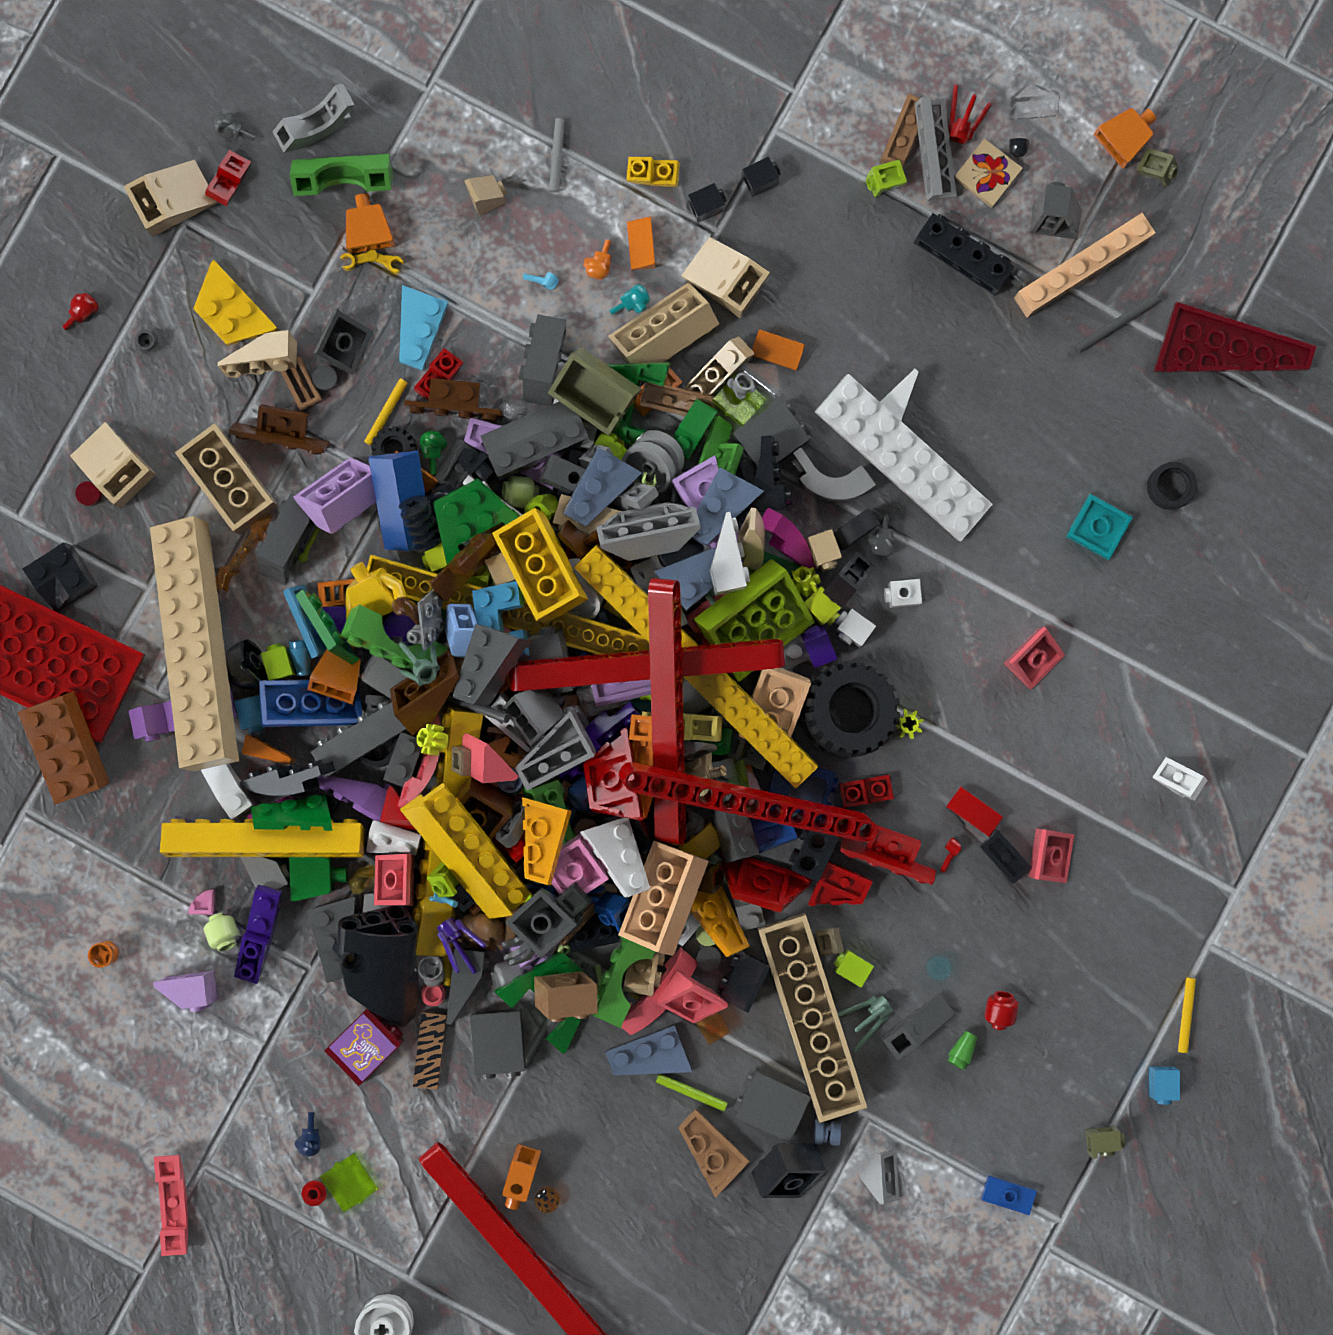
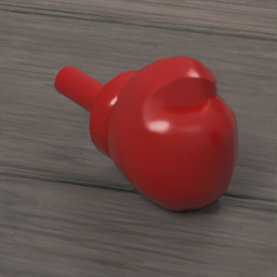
M88 293L74 295L70 302L71 308L68 311L71 317L62 327L67 331L76 320L79 323H83L90 314L98 311L97 301Z

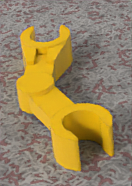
M375 250L354 256L350 253H345L340 257L341 260L352 259L350 265L342 266L346 271L353 270L359 264L376 262L392 273L400 274V270L392 268L394 262L404 264L403 260L398 256L381 255Z

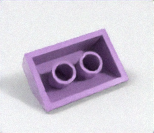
M350 457L294 496V499L318 528L330 534L337 532L343 525L360 516L371 505L376 504L370 466Z

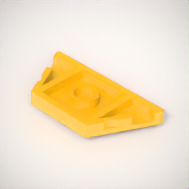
M213 260L193 308L196 313L227 346L240 343V341L245 339L257 338V336L265 333L277 332L279 329Z

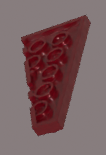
M1175 302L1153 373L1307 371L1311 367L1317 346Z

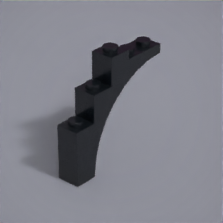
M771 435L761 436L760 459L756 476L752 482V485L764 492L736 517L739 530L751 508H756L759 513L766 512L767 508L774 511H789L788 505H792L791 490H787L786 485H777V481H781L780 466H776V456H779V442L775 441Z

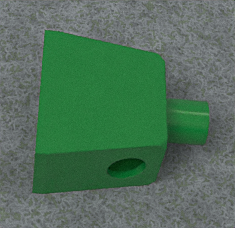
M289 857L291 901L333 893L335 882L348 881L347 867L334 868L333 857Z

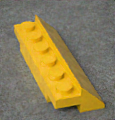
M444 783L424 797L420 794L400 808L405 817L489 919L512 916V910L524 903L529 894H531L530 890L517 876L515 869Z

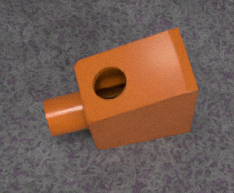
M1130 108L1101 124L1093 135L1119 166L1124 169L1154 134L1149 126L1157 118L1150 109L1145 110L1139 115L1133 108Z
M368 193L356 195L357 208L346 210V248L348 252L353 255L370 250L396 247L381 205H371Z
M326 649L310 676L307 690L353 704L361 659L359 658L356 663L351 665Z
M517 1144L502 1193L503 1196L507 1197L505 1202L507 1208L518 1210L521 1201H527L541 1154L540 1150Z

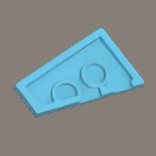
M403 285L399 362L424 371L449 303Z

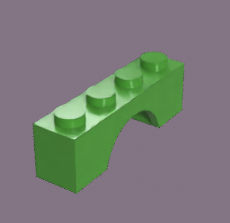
M390 154L292 160L290 179L293 195L304 196L318 195L327 187L344 183L362 186L367 192L391 190L393 173Z
M358 605L350 610L341 637L347 639V642L352 646L364 647L370 650V654L373 656L385 657L391 660L393 665L413 671L414 664L399 644L387 636L382 624V615L362 605ZM436 641L432 644L435 646L437 657L447 650L446 646ZM422 644L407 646L418 660L427 659L431 662L430 646L425 651H423Z
M621 936L622 942L619 948H615L610 957L612 964L608 971H604L599 982L601 988L597 994L598 1013L592 1014L594 1017L621 1028L631 1006L622 992V977L632 963L641 959H652L655 951Z

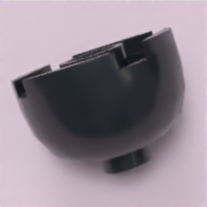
M249 639L237 642L225 653L229 682L240 689H255L259 687V681H269L265 666L258 656L261 655L262 651Z

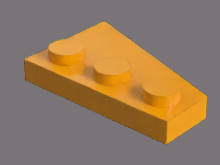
M522 797V806L525 807L523 830H525L526 842L524 847V876L526 879L551 885L571 811Z
M721 886L714 894L697 891L690 913L724 955L728 957L750 947L723 887Z

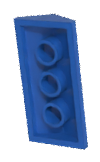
M410 451L369 456L384 549L397 551L415 550L416 544L411 542L412 536L407 533L410 527L404 525L406 519L401 518L400 514L403 510L399 509L398 506L404 500L413 496L426 497L419 452Z
M359 679L353 704L307 690L309 680L259 681V713L262 727L355 725L358 723L357 718L362 715Z

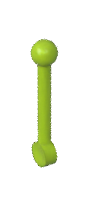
M317 526L303 553L298 556L300 562H306L308 559L307 554L320 531V528Z

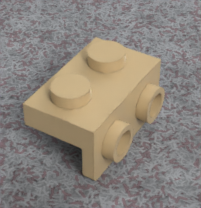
M655 951L652 959H641L632 963L626 971L623 991L653 996L654 987L660 986L662 972L657 971L659 965H664L665 954Z

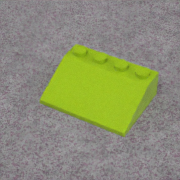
M772 559L749 576L750 582H746L747 587L744 590L725 594L694 619L709 644L782 639L785 646L815 623L787 570ZM752 671L732 672L731 674L736 681L740 682Z

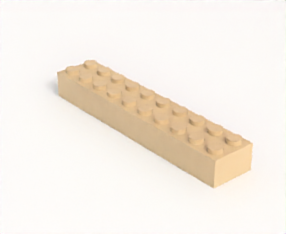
M191 516L150 527L179 768L198 771L239 761L209 523Z

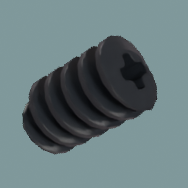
M413 496L400 503L398 507L403 510L400 516L402 519H406L404 525L410 527L407 533L412 536L411 542L416 544L414 547L415 551L425 552L436 547L441 542V536L428 499L425 496Z

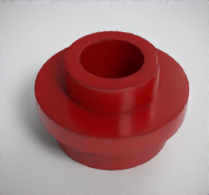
M317 1180L307 1182L302 1188V1199L310 1206L320 1205L327 1196L325 1185ZM310 1190H316L318 1197H311Z

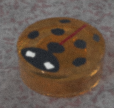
M551 1186L540 1188L535 1196L536 1207L544 1213L555 1211L560 1202L558 1191Z

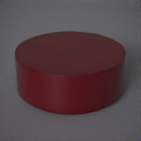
M84 481L77 486L75 496L79 503L90 507L100 502L102 492L93 482Z

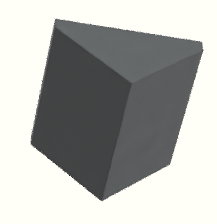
M334 309L314 354L320 361L353 375L374 331L341 311Z
M543 888L535 893L505 922L540 958L577 925L574 917L572 918L555 901L557 895Z

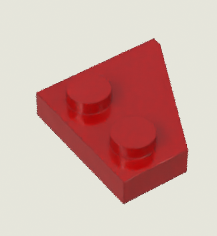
M828 861L819 882L816 883L809 898L808 905L863 904L871 887L872 880Z

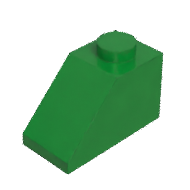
M699 399L695 400L673 436L682 448L684 457L690 459L696 452L718 412Z

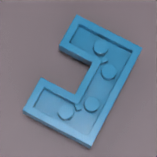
M516 581L472 591L475 618L479 625L492 627L504 632L502 612L524 607L523 593ZM521 629L508 632L528 640L526 630ZM525 648L520 657L529 656V648Z

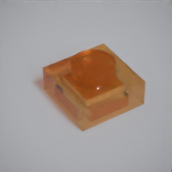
M719 1012L696 1022L709 1045L730 1033Z

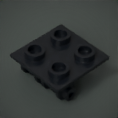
M595 913L569 941L571 953L620 942L619 932L615 926L604 924L599 919V914Z

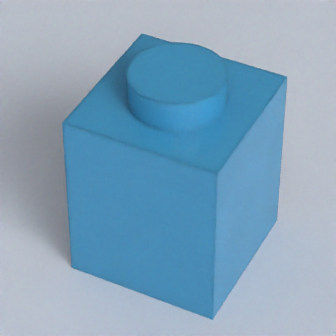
M1149 1066V1097L1157 1100V1104L1163 1105L1172 1104V1100L1180 1101V1070L1175 1067Z

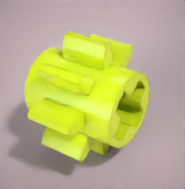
M801 566L792 571L794 578L792 581L799 594L809 597L814 592H818L816 584L821 583L819 574H816L814 567L809 569Z
M903 709V716L900 717L898 725H896L897 729L901 731L899 734L900 738L905 733H908L909 738L914 739L913 732L922 733V730L918 727L919 723H922L924 719L918 720L915 717L917 715L916 710L911 715H908V711ZM906 717L909 721L913 720L914 725L910 727L911 731L902 726V723L906 722Z
M426 724V728H422L418 732L417 744L423 747L421 753L439 756V751H444L447 748L449 738L446 733H443V726Z

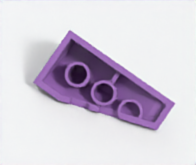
M322 775L317 777L319 788L325 791H333V795L337 799L349 804L353 803L352 808L380 822L387 789L392 785L385 783L383 786L338 776L325 778Z

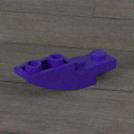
M629 702L614 715L605 710L585 728L596 749V753L607 742L611 744L621 735L620 731L627 728L629 730L631 714L642 715L640 709ZM583 762L560 773L559 776L570 784L578 781L585 775Z
M259 884L256 887L246 932L241 941L234 973L235 978L258 984L276 928L282 891Z

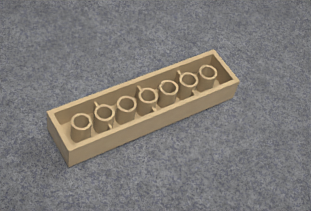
M802 913L758 927L760 939L819 1123L867 1108L806 914Z

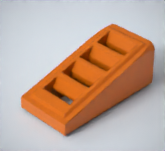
M355 579L317 583L318 598L323 603L321 607L346 606L344 586H349ZM330 587V601H326L325 588ZM335 587H339L340 600L335 599Z
M246 734L241 752L244 755L289 765L295 763V759L292 756L253 735Z

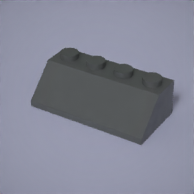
M560 401L480 435L500 481L547 461L551 455L559 456L590 442L580 416Z

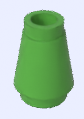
M964 1031L963 1035L948 1053L949 1058L947 1062L962 1070H966L967 1066L971 1065L978 1037Z

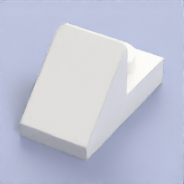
M1167 757L1153 776L1156 781L1180 797L1184 798L1186 796L1194 801L1208 781L1204 776Z

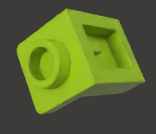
M900 159L871 168L867 174L866 183L868 189L873 192L874 197L880 196L883 191L906 185L907 180Z
M441 862L426 878L430 882L432 890L439 898L455 896L457 894L455 887L459 884V881L446 865Z

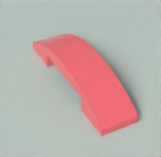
M438 714L434 721L430 723L431 725L441 726ZM423 753L417 777H412L404 783L398 807L402 808L423 791L434 773L439 756Z
M681 947L665 963L664 966L667 968V971L661 976L660 986L654 987L653 996L643 995L635 1005L629 1002L631 1006L621 1028L630 1035L648 1026L666 1010L657 1003L676 970L690 978L693 975L697 961Z
M180 1155L155 1156V1182H158L162 1224V1229L159 1231L161 1256L185 1255L188 1252V1207Z

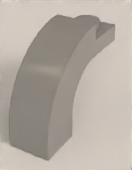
M344 84L335 85L325 99L316 107L303 114L283 118L272 132L284 153L307 147L327 137L344 125L351 118L348 112L355 104Z
M596 444L578 459L582 467L587 469L597 448H601L613 455L611 449ZM634 480L612 503L623 511L632 509L642 510L650 506L652 500L659 494L655 487Z
M799 448L792 454L794 460L791 463L799 474L801 472L804 474V476L799 478L798 483L806 492L823 501L840 503L855 500L872 490L876 485L862 465L846 476L832 478L820 473L802 448Z

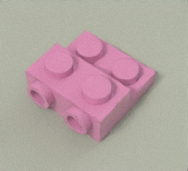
M581 833L562 845L552 881L553 887L559 894L573 882H576L587 894L610 877L607 873L608 869L602 860L597 858L593 852V847L587 839H584Z

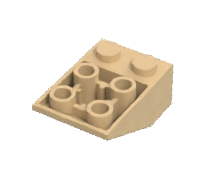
M195 160L146 174L123 186L144 227L153 237L218 203L205 195L208 183Z
M709 237L681 277L731 313L741 318L768 281L770 272L752 259Z
M106 422L70 455L93 484L113 505L123 508L157 475Z

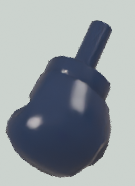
M308 1112L307 1129H302L301 1136L295 1140V1147L298 1149V1153L304 1157L315 1156L321 1147L319 1129H314V1112Z

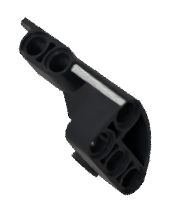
M398 905L341 918L338 922L337 940L333 944L332 949L339 960L346 993L377 1015L404 1027L416 1016L419 983L418 971L415 966L418 925L408 910Z

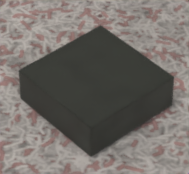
M573 882L556 897L555 901L573 918L588 906L592 899L576 882Z

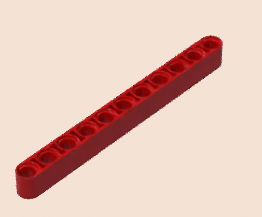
M652 578L648 586L653 767L685 773L680 582L673 579ZM656 779L653 785H658L662 779ZM685 784L679 785L676 791L682 790ZM654 797L655 840L660 843L683 845L686 837V804Z
M782 639L682 647L683 677L777 669L785 666ZM650 650L519 661L516 667H512L509 672L510 688L512 691L650 680Z
M635 762L625 763L619 770V777L629 791L862 842H870L878 834L877 825L865 813ZM638 773L636 779L628 781L632 774ZM656 779H662L658 785L652 786ZM685 784L682 790L676 791L679 785ZM708 789L704 796H700L703 790ZM732 794L729 800L723 801L726 795ZM755 799L753 804L746 806L750 800ZM777 804L774 810L769 811L773 805ZM800 809L797 815L792 816L796 810ZM822 814V817L815 821L816 817ZM845 819L844 822L838 826V823L841 820ZM867 824L863 830H860L863 825Z
M437 1141L418 1158L428 1174L567 1335H607L443 1144Z

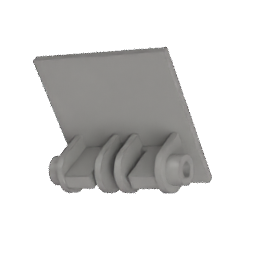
M433 589L417 603L420 625H415L407 633L408 641L413 644H422L423 651L432 645L444 632L445 621L441 617L442 600Z

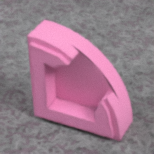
M215 889L199 894L191 903L189 914H215Z

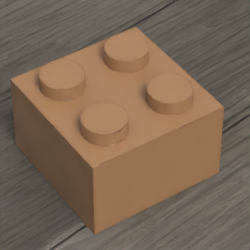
M583 971L534 977L535 1006L548 1020L560 1022L564 1021L565 1017L573 1016L578 1019H585L590 1016L589 1014L598 1013L597 984Z

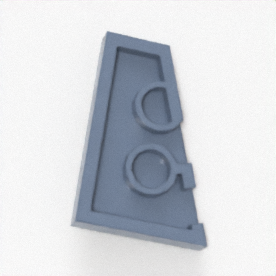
M597 448L562 514L582 526H587L642 472L603 449Z
M719 468L697 509L701 528L691 538L707 546L721 532L727 512L731 513L732 518H736L764 491Z
M716 547L654 571V574L659 579H673L680 582L681 605L686 611L714 588L710 569Z
M675 1024L605 1051L614 1075L692 1072Z

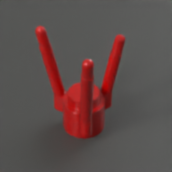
M955 84L948 125L949 139L960 144H966L967 140H972L974 132L988 113L992 104L987 103L970 128L971 123L968 119L977 95L973 94L963 119H957L955 122L958 85Z

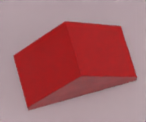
M390 786L387 789L380 822L407 831L416 830L401 812V807H398L401 793Z

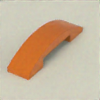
M631 714L629 740H633L632 746L635 763L653 766L652 716ZM640 794L643 816L647 818L653 797Z

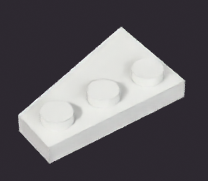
M622 817L580 832L584 839H587L593 847V852L597 858L602 860L608 869L607 873L624 897H630L650 889L629 818Z

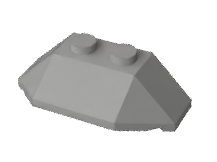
M673 503L652 505L642 510L632 509L618 512L603 525L600 524L596 527L601 549L628 561L679 551L701 528L695 507H685Z

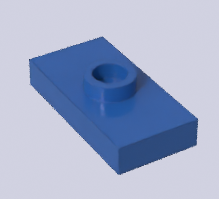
M988 1175L981 1200L1030 1216L1037 1191Z

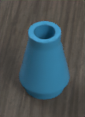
M304 639L289 642L290 648L287 649L294 665L296 676L311 674V655Z

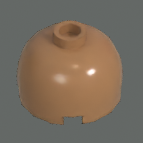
M481 909L476 915L469 913L461 919L468 929L486 943V947H481L462 930L460 931L462 936L458 939L459 942L463 943L464 939L469 940V946L496 951L498 946L500 951L503 950L501 943L505 942L504 923L499 917L489 919Z

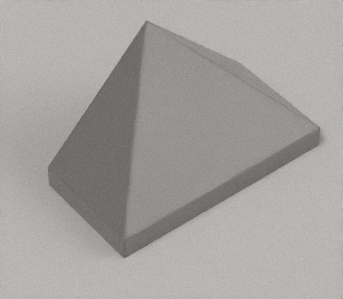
M895 1149L877 1153L859 1177L879 1204L884 1205L899 1200L897 1154Z

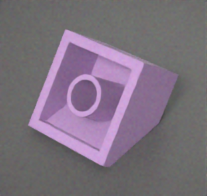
M215 970L169 976L153 982L155 989L181 1009L190 1008V1012L206 1010L205 1008L211 1007V1003L218 1000Z

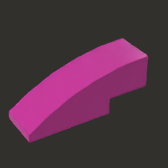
M767 508L762 520L765 530L773 535L768 544L797 564L809 569L814 567L815 569L813 556L801 532L784 515Z

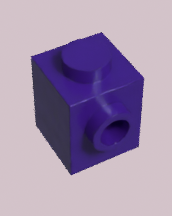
M813 626L807 629L804 634H801L814 668L837 659L824 626Z

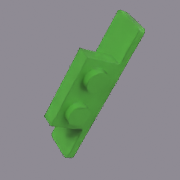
M715 416L712 421L698 465L715 456L718 470L722 468L735 475L744 448L739 444H727L732 425L720 416Z

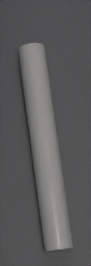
M561 118L555 119L549 185V191L553 193L559 192L565 120Z

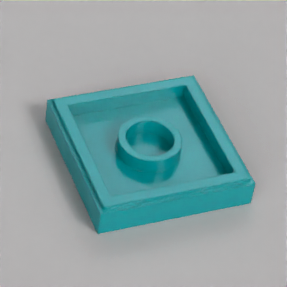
M1089 494L1065 537L1100 557L1110 560L1133 517L1098 497Z

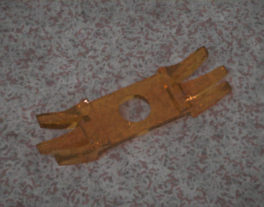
M273 514L265 515L250 525L251 533L227 566L219 567L216 576L217 592L219 589L228 592L230 579L240 573L237 568L256 542L263 541L264 532L267 531L268 525L272 521L271 518L274 516Z

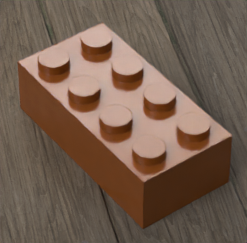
M74 691L17 712L55 805L98 790L110 783Z

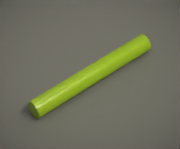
M658 1074L656 1083L723 1112L726 1109L728 1103L663 1074Z

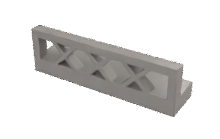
M930 96L921 97L915 103V112L927 201L955 198L957 194L945 99L931 100ZM938 106L940 117L934 122L932 107ZM935 129L942 134L943 141L939 146L936 144ZM938 153L945 158L946 162L942 171L939 168ZM941 178L948 183L949 192L943 193Z

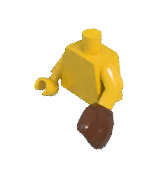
M359 562L350 568L355 580L346 588V621L350 610L358 605H362L382 616L393 611L398 616L404 614L409 616L416 625H420L418 606L406 597L401 580L386 573L382 568L369 573L363 562Z

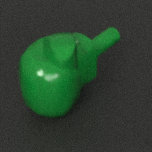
M428 431L420 437V446L424 453V458H429L430 474H436L435 458H441L440 452L447 447V441L440 432Z

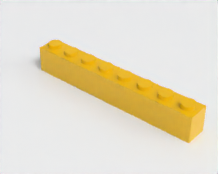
M171 819L170 823H162L160 853L166 857H364L365 827L358 823L356 819H344L343 823H334L331 820L333 831H324L323 827L312 826L310 830H301L300 826H288L285 830L254 829L253 819H245L244 823H235V820L220 819L219 823H210V820L196 819L195 823H186L182 819Z

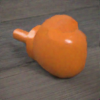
M605 240L601 252L595 251L593 257H586L584 259L583 266L586 268L588 277L597 280L607 278L611 264V255L607 254L611 244L610 240Z

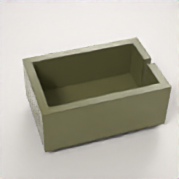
M580 347L571 353L548 394L609 436L618 428L628 412L627 409L631 407L642 389Z

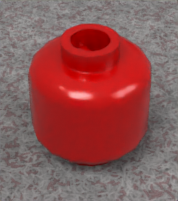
M996 991L987 998L984 1017L987 1022L992 1024V1028L1006 1030L1007 1027H1011L1016 1023L1019 1003L1013 994L1005 991Z

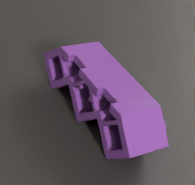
M230 688L233 717L236 718L237 714L233 700L232 690ZM171 701L129 710L134 739L144 738L145 742L160 740L159 735L175 732Z

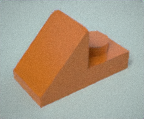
M509 736L488 744L510 768L515 769L518 762L524 757L515 752H511L510 755L506 754L512 742Z

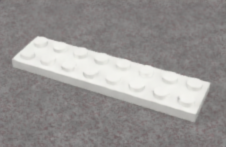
M846 374L816 409L815 413L958 541L964 539L993 505L851 375Z

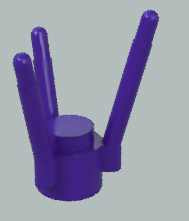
M451 917L436 928L439 932L437 935L444 945L455 973H459L460 970L449 943L454 944L471 972L476 974L475 967L458 942V939L462 936L460 931L462 930L483 948L486 947V943L468 929L461 919L455 921Z

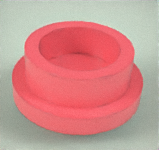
M442 984L436 987L424 985L421 990V998L429 1006L440 1005L446 997V990Z

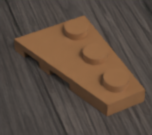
M695 1108L678 1128L716 1198L750 1161Z

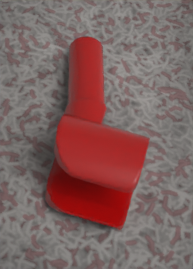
M953 837L944 846L949 851V854L940 868V871L943 873L946 872L954 856L961 850L960 843Z

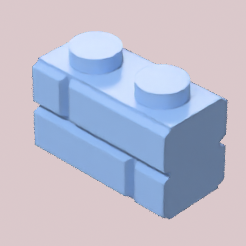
M470 604L447 605L444 629L451 654L459 658H465L475 624H477Z

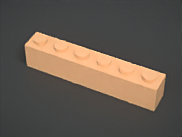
M1141 213L1021 289L1014 299L1028 318L1149 241L1154 236L1155 231L1144 214Z

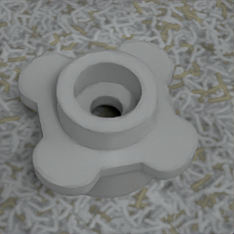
M740 372L734 379L730 378L727 381L728 387L733 389L736 397L739 399H744L746 394L755 391L753 379L746 373Z

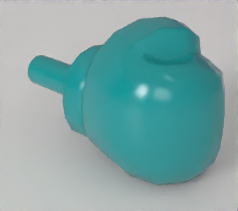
M636 284L620 297L622 303L609 311L613 315L626 308L628 312L633 309L636 313H641L647 309V304L650 301L649 294L644 286Z

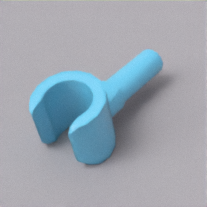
M547 272L544 278L529 274L523 275L524 280L541 284L548 290H553L559 282L557 276L550 272Z
M435 892L433 897H429L430 901L447 903L452 907L458 905V902L450 897L439 898Z

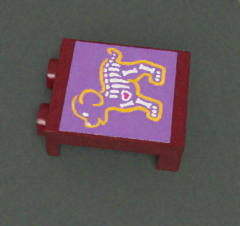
M368 1008L324 1050L358 1086L404 1042L402 1038L403 1033L395 1025L390 1026L384 1020L385 1018Z

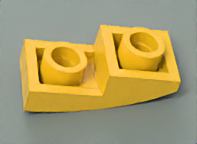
M628 157L626 181L651 186L678 187L680 163L678 160Z
M711 822L707 823L700 833L691 835L688 841L676 849L707 859L720 847L714 825Z

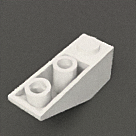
M727 512L724 517L710 569L715 595L744 590L747 587L746 582H750L748 569L743 567L741 558L744 557L743 546L741 542L737 543L735 533H739L736 518L731 517L730 512Z

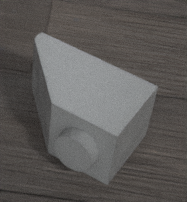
M240 857L255 887L259 884L279 890L290 884V868L286 863L283 864L281 860L271 857Z

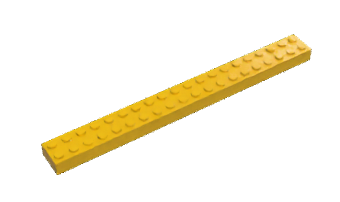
M596 544L574 566V569L649 642L648 594ZM681 628L682 647L699 646ZM727 673L684 677L795 789L818 768V764Z
M370 555L367 565L369 573L382 568L386 573L401 580L406 597L416 601L423 599L433 589L430 586V582L438 575L431 571L377 555ZM466 582L448 601H442V608L447 610V605L470 604L474 612L472 591L484 587ZM523 599L524 607L502 612L503 626L516 631L523 629L530 631L531 634L539 633L540 629L548 626H554L555 629L562 628L567 646L590 653L608 654L650 650L649 642L639 633L569 612L562 614L547 624L536 621L525 599Z

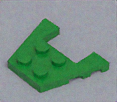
M668 362L606 364L638 387L640 380L664 386L670 367ZM636 399L631 407L627 409L628 412L614 431V433L622 437L621 440L632 445L642 433L647 432V430L631 426Z
M478 478L434 501L446 564L448 565L453 560V557L461 551L459 546L461 543L501 522L506 525L520 517L515 510L509 508L499 496Z
M559 951L534 966V969L522 976L512 979V982L504 987L500 986L494 992L513 1008L529 989L535 993L534 977L583 970L562 951ZM574 1016L565 1017V1020L561 1021L546 1039L564 1055L581 1019Z

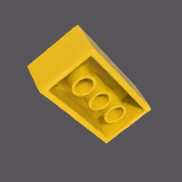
M533 508L492 533L536 621L547 624L588 600L544 512Z

